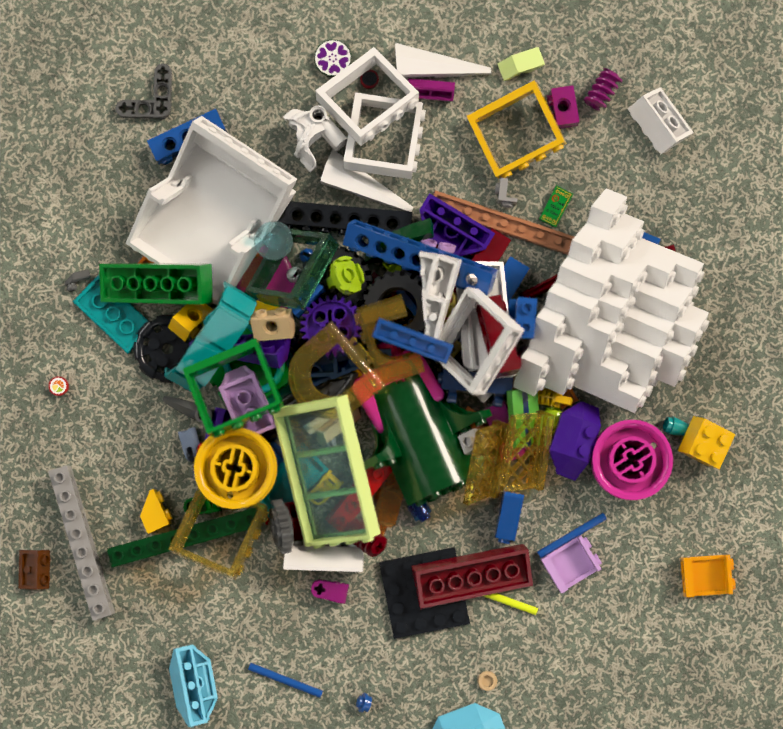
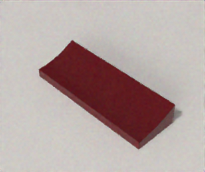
M524 544L411 566L420 609L533 586L529 549Z

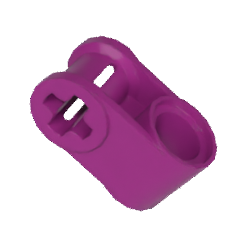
M322 579L313 582L311 592L315 597L346 604L349 584ZM319 584H323V588H326L325 591H321V594H318L317 590L314 589Z

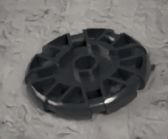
M172 314L159 315L152 321L148 320L139 329L137 341H134L133 345L134 358L140 365L139 369L150 379L154 380L155 378L162 383L173 382L165 378V369L163 373L157 371L158 366L167 367L172 370L190 347V342L186 343L168 328L174 316ZM160 325L162 330L156 333L154 328ZM145 338L150 339L148 343L149 346L143 344ZM167 343L173 346V351L170 354L163 352V346ZM150 355L152 361L146 362L144 357Z

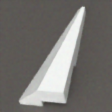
M395 43L396 68L404 78L491 75L490 67Z
M332 150L320 180L321 184L402 211L412 212L413 206L367 173L343 169L344 157Z
M420 251L425 334L440 339L462 260L443 254Z

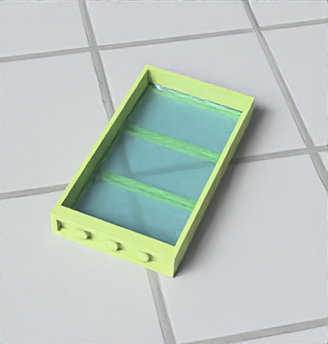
M347 395L292 404L280 408L281 411L273 414L305 547L313 546L314 549L324 547L325 544L333 547L340 545L341 542L349 545L356 543L357 540H362L363 543L373 541V537L380 534V529Z

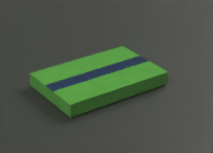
M519 389L508 390L507 404L511 449H519L540 443L538 392L535 396H532Z

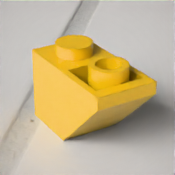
M156 489L149 491L140 515L148 534L172 524L170 520L173 519L169 509H165L162 502L165 500L161 491L157 492Z

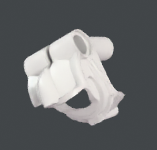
M314 106L310 111L293 109L283 116L285 121H289L288 125L297 131L298 143L294 156L298 159L300 158V162L309 172L316 168V160L309 147L319 138L323 137L335 152L347 144V137L327 116L326 110L322 106ZM321 116L322 119L315 120L314 117Z

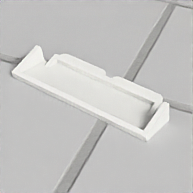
M475 261L498 269L492 292L487 297L501 295L502 301L506 302V314L509 316L503 262ZM470 274L471 280L477 282V277ZM456 288L457 303L465 290ZM474 306L460 329L463 365L468 371H477L478 373L488 355ZM515 375L506 376V377H501V378L513 377V376H515Z

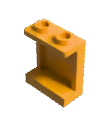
M730 555L680 558L684 597L733 594V590L736 589L735 579L732 578L731 570H734V561L730 559Z

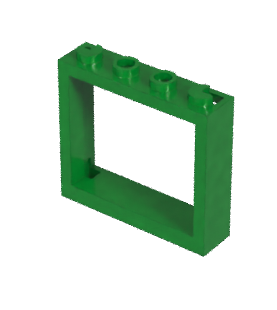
M256 338L183 368L205 430L211 437H221L226 434L225 431L240 429L246 422L251 421L253 423L259 421L263 415L268 413L270 415L276 414L281 411L280 408L285 407L261 345ZM256 352L275 402L214 427L195 377Z

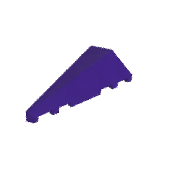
M253 334L241 335L233 347L254 339ZM291 339L259 341L269 367L280 369L288 360ZM256 352L237 359L261 365Z

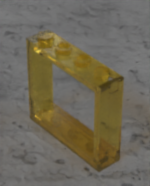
M198 487L169 550L177 556L236 580L237 576L240 577L241 572L244 571L245 566L243 563L245 559L251 556L253 551L251 546L254 540L257 541L261 534L260 527L262 522L265 523L268 519V507L261 502L251 506L258 510L229 569L182 549L206 500V497ZM229 492L228 497L232 498L233 493Z

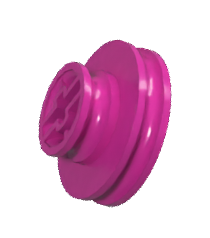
M624 420L612 424L597 437L590 462L596 481L607 493L624 500H641L654 495L666 484L673 467V454L667 438L655 426L641 420ZM652 442L656 443L655 449L650 445ZM626 446H632V447H634L635 449H633V448L625 449V448H626ZM622 450V451L617 455L619 459L615 461V455H616L617 451ZM641 452L642 456L632 461L635 465L634 467L633 465H626L620 470L616 468V466L628 459L626 454L632 456ZM625 472H634V474H632V475H626V474H624V473H625Z

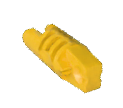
M546 388L538 391L539 405L561 408V404L572 406L573 398L563 396Z

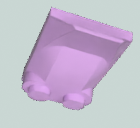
M246 365L225 373L223 382L218 388L232 419L269 404L255 372ZM268 413L263 415L259 421L244 423L242 428L261 434L276 428L273 415Z

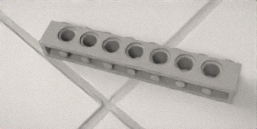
M66 465L50 470L48 473L92 620L115 614L72 467Z

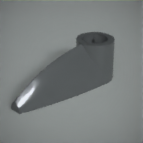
M163 397L162 401L170 407L203 424L196 403L175 397ZM207 407L210 418L212 420L214 412L212 411V409Z

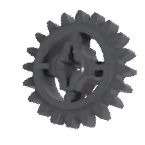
M273 500L270 506L271 509H269L273 541L281 554L291 553L294 534L288 508L283 503V500Z

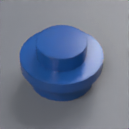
M363 693L362 696L358 697L356 707H358L359 712L363 713L370 710L372 697L368 696L367 693Z

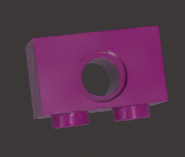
M574 85L552 88L549 93L550 95H547L548 106H552V114L559 129L578 126L580 121ZM558 105H565L567 107V111H560L558 109Z

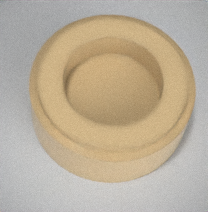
M483 671L478 676V685L482 690L491 691L497 685V677L491 671Z

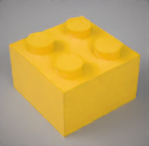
M693 416L678 451L708 467L720 470L735 434L705 418Z

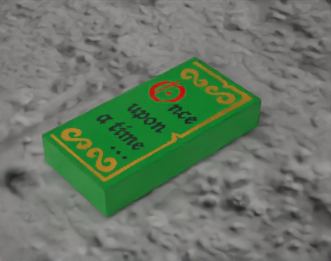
M556 185L539 220L556 228L573 193Z

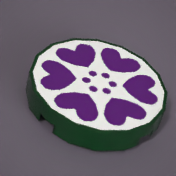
M339 40L324 41L317 47L314 55V62L318 71L332 78L348 67L352 60L349 48Z

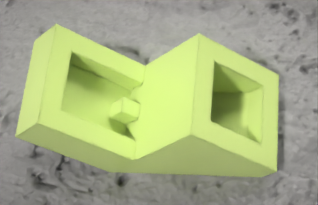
M539 47L512 55L498 63L504 81H508L521 73L533 72L545 65Z

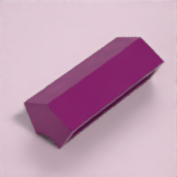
M408 78V82L419 92V99L454 100L455 82Z

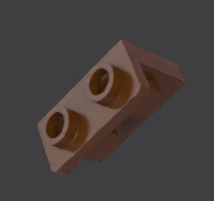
M19 550L18 589H49L50 550Z

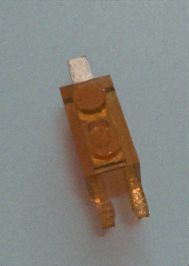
M393 472L387 477L381 489L379 488L376 491L374 498L378 500L374 508L382 536H385L387 527L391 528L396 525L403 499V494L399 490V485Z

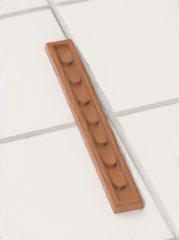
M436 190L434 192L435 197L488 229L493 228L500 233L566 255L569 254L571 243L575 236Z

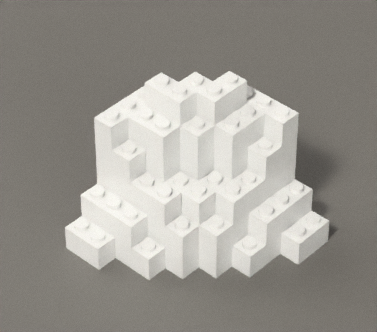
M605 189L591 206L587 223L572 240L568 257L560 265L557 280L548 291L544 308L536 317L534 339L530 340L528 349L521 356L522 367L516 374L513 387L535 396L544 387L564 395L567 389L571 390L574 386L635 413L639 407H643L646 398L652 393L653 386L656 387L659 381L675 387L678 381L682 382L687 371L684 370V367H687L691 357H694L698 348L695 345L696 341L699 342L703 331H706L710 322L707 320L709 312L695 307L694 302H692V299L696 297L699 291L697 283H700L704 276L702 271L704 263L643 239L645 230L642 227L644 221L625 214L628 205H625L627 197Z

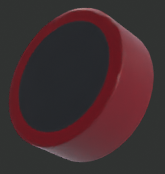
M369 69L360 76L361 85L366 89H374L379 83L377 72Z

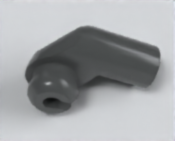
M89 270L72 273L65 281L67 290L69 292L75 291L78 281L91 278Z

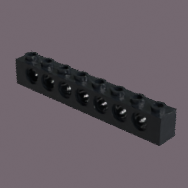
M290 201L283 212V218L279 219L275 226H281L283 230H293V227H296L304 232H312V229H318L320 233L326 234L331 233V231H338V234L345 235L350 219L358 218L361 222L367 224L370 220L375 219L379 222L378 228L393 232L412 224L413 212ZM301 213L303 218L300 221H294L293 215ZM316 214L322 216L321 221L318 223H314L311 220ZM333 216L341 218L338 224H332L330 220ZM395 221L398 224L397 228L389 229L387 227L388 222Z

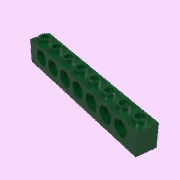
M255 507L107 548L112 568L260 527L264 523L260 508Z

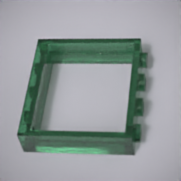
M280 228L245 292L256 301L304 310L340 245L327 233ZM292 242L317 245L291 293L266 289Z

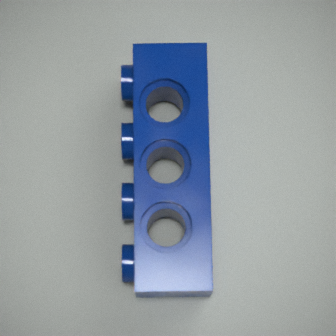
M216 109L201 115L227 132ZM201 116L147 140L158 164H169L173 161L172 158L178 156L192 121ZM169 143L176 144L173 150L166 149Z

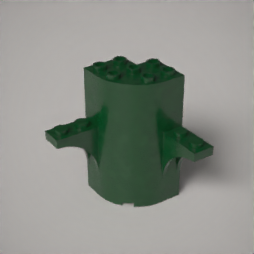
M431 369L437 379L438 373L436 369ZM414 373L406 376L404 382L402 380L397 381V383L394 381L373 392L384 430L382 433H378L371 422L375 446L371 457L363 463L365 470L374 468L375 471L384 466H390L407 505L416 504L418 507L439 499L438 497L441 495L444 496L451 492H456L466 484L469 485L476 482V477L483 474L475 455H464L458 436L472 430L471 427L475 425L479 427L487 423L486 419L493 415L490 409L472 412L459 407L455 403H448L446 401L447 393L445 389H443L445 393L443 400L435 401L419 373Z

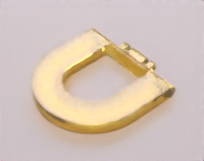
M332 321L298 349L289 366V385L298 403L347 395L351 413L381 390L385 384L369 366L374 362L373 358L370 357L367 361L365 360L369 354L360 343L353 346L357 339L352 337L348 341ZM339 344L364 376L342 394L328 396L319 392L313 385L311 370L317 360L335 345ZM336 408L311 412L323 418H339Z

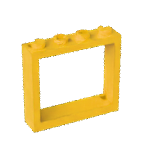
M535 80L467 115V119L498 179L509 178L513 175V171L517 169L522 171L530 166L529 163L535 160L536 162L542 161L547 157L546 154L552 151L557 153L567 144ZM534 93L556 140L499 169L477 123Z

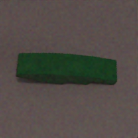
M431 218L397 229L392 233L415 241L433 238V222ZM381 242V248L383 250H386V245L383 242ZM398 249L399 254L402 256L403 250ZM365 253V263L367 265L384 260L379 257H368Z

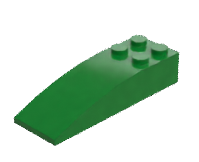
M99 264L101 302L201 305L213 302L212 264Z

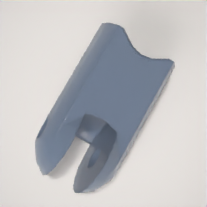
M196 427L178 432L184 456L189 462L194 461L198 445L200 444Z

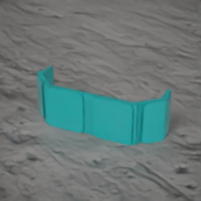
M225 281L223 283L225 289L218 306L180 362L172 370L167 367L165 368V378L190 392L191 390L183 368L233 348L249 324L257 304L254 298ZM218 368L195 377L200 390L211 380Z

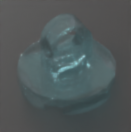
M279 221L264 223L257 229L254 236L256 251L268 260L284 258L290 253L293 246L291 230Z

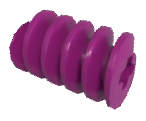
M603 68V71L600 72L599 77L595 80L596 84L592 85V90H589L588 96L584 98V102L597 111H600V107L606 109L607 105L604 101H611L608 95L614 96L615 93L611 89H618L619 87L615 83H622V79L612 70Z

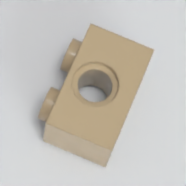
M277 308L269 311L260 309L253 313L250 320L253 337L258 341L291 339L296 330L292 309Z

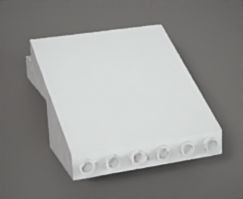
M201 116L192 121L168 178L148 190L126 244L154 263L212 264V303L218 305L225 289L224 281L234 287L237 286L295 195L296 191L293 190L297 178Z

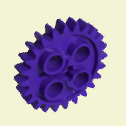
M327 295L326 301L319 298V304L312 302L313 308L307 307L308 314H302L306 321H300L301 326L305 327L300 329V332L305 334L302 336V339L307 341L306 346L308 348L312 346L311 350L313 353L319 350L318 354L320 357L325 352L327 358L330 357L331 353L337 358L338 352L345 356L344 350L346 349L352 352L350 346H358L355 339H362L358 333L364 332L363 328L360 327L364 322L362 319H359L362 315L360 312L355 313L358 310L357 306L351 307L352 302L350 300L345 304L344 297L338 301L336 295H334L333 300H330ZM330 310L332 311V321L334 323L335 343H332V333L329 329L331 325L328 311ZM338 313H345L342 319H336ZM319 316H326L323 322L316 321ZM341 331L348 332L344 338H339L338 334ZM322 334L328 335V338L325 341L319 340V337Z

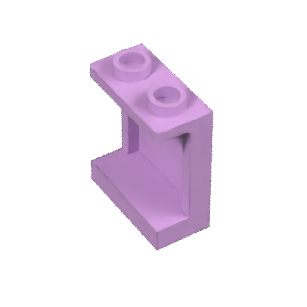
M579 535L540 559L560 593L567 591L569 587L594 572L601 570L599 565L602 562L597 554L593 555L589 548L592 546L586 537L583 538Z

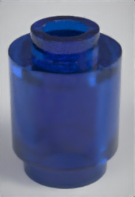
M427 503L418 507L416 504L406 506L416 522L420 520L422 523L431 517L429 513L432 510Z

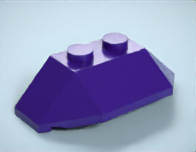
M430 193L419 209L421 220L431 218L433 222L434 237L429 239L437 241V245L440 242L455 245L456 249L453 253L462 257L483 251L495 235L493 231Z
M580 401L560 414L549 447L557 475L575 481L589 464L601 427L598 407Z

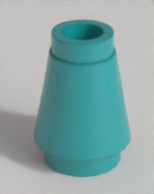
M674 416L666 417L663 431L667 432L668 435L684 436L689 424Z

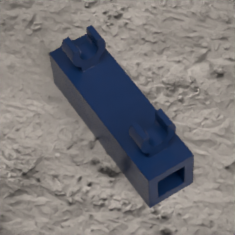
M444 367L441 368V372H438L437 384H440L442 389H448L446 401L448 403H456L457 390H468ZM468 371L473 377L477 374V371ZM514 376L496 378L491 383L486 393H494L492 401L494 407H502L503 394H507L508 390H512Z

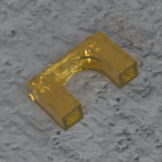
M402 294L356 308L357 313L353 315L356 325H361L363 331L359 334L362 343H366L369 350L365 352L368 362H372L374 369L371 370L374 381L378 380L379 385H384L425 372L420 354L409 352L400 356L386 355L378 349L375 338L372 337L378 318L392 321L408 316Z

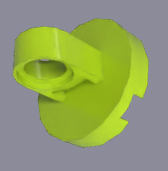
M342 256L334 260L330 268L331 276L326 279L329 289L337 288L347 295L360 291L362 289L361 284L365 280L361 266L351 261L353 258L350 256Z

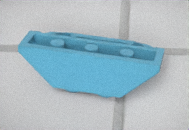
M193 644L173 649L169 671L176 708L188 727L207 723L218 699L211 660Z
M472 703L438 716L432 729H505L499 713L477 703Z

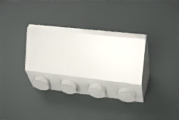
M294 541L292 552L286 553L284 557V569L363 572L364 552L353 544L348 546H341V544L333 547L324 546L314 549L313 546L305 547V545H302V541Z

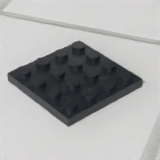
M455 547L379 562L394 639L470 624L465 600L420 609L411 566L457 557Z

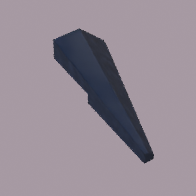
M391 348L352 350V352L344 350L345 356L338 352L337 358H335L333 353L327 358L325 352L321 357L318 352L294 353L296 393L391 356Z

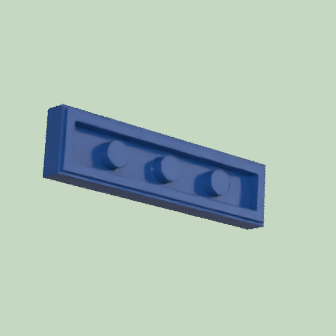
M378 318L372 337L444 364H447L453 349V344L382 318Z

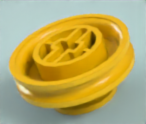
M245 428L227 430L225 435L218 438L209 436L200 446L194 462L195 480L202 494L212 503L228 509L247 508L263 500L271 491L277 476L276 456L268 441L260 434ZM235 464L242 466L241 472L233 470ZM229 492L233 493L232 498L228 497Z

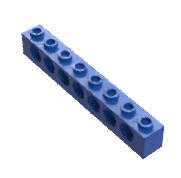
M355 219L347 225L343 245L348 246V249L351 251H362L368 257H379L384 259L385 263L398 264L405 270H415L419 274L421 263L417 261L416 255H419L420 251L461 259L462 262L455 287L465 290L467 287L480 289L486 296L492 292L498 269ZM363 236L368 238V244L363 241ZM381 242H383L386 245V250H383L381 248ZM398 249L404 251V257L399 254ZM470 274L477 277V282L471 280Z

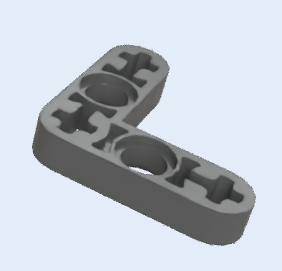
M164 63L156 66L154 71L153 100H121L115 107L117 114L122 118L165 119L169 117L172 103L171 68ZM163 68L168 72L164 76L165 82H162V76L159 74ZM160 87L168 88V93L165 96L158 95ZM157 99H168V102L164 101V107L167 111H164L163 114L157 110L161 108V102L157 101ZM125 104L128 108H133V104H135V114H133L132 110H126V113L123 114L120 108H123ZM141 105L148 106L149 110L146 114L139 113L138 109Z

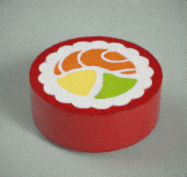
M54 377L49 382V390L56 396L66 394L69 389V383L63 377Z

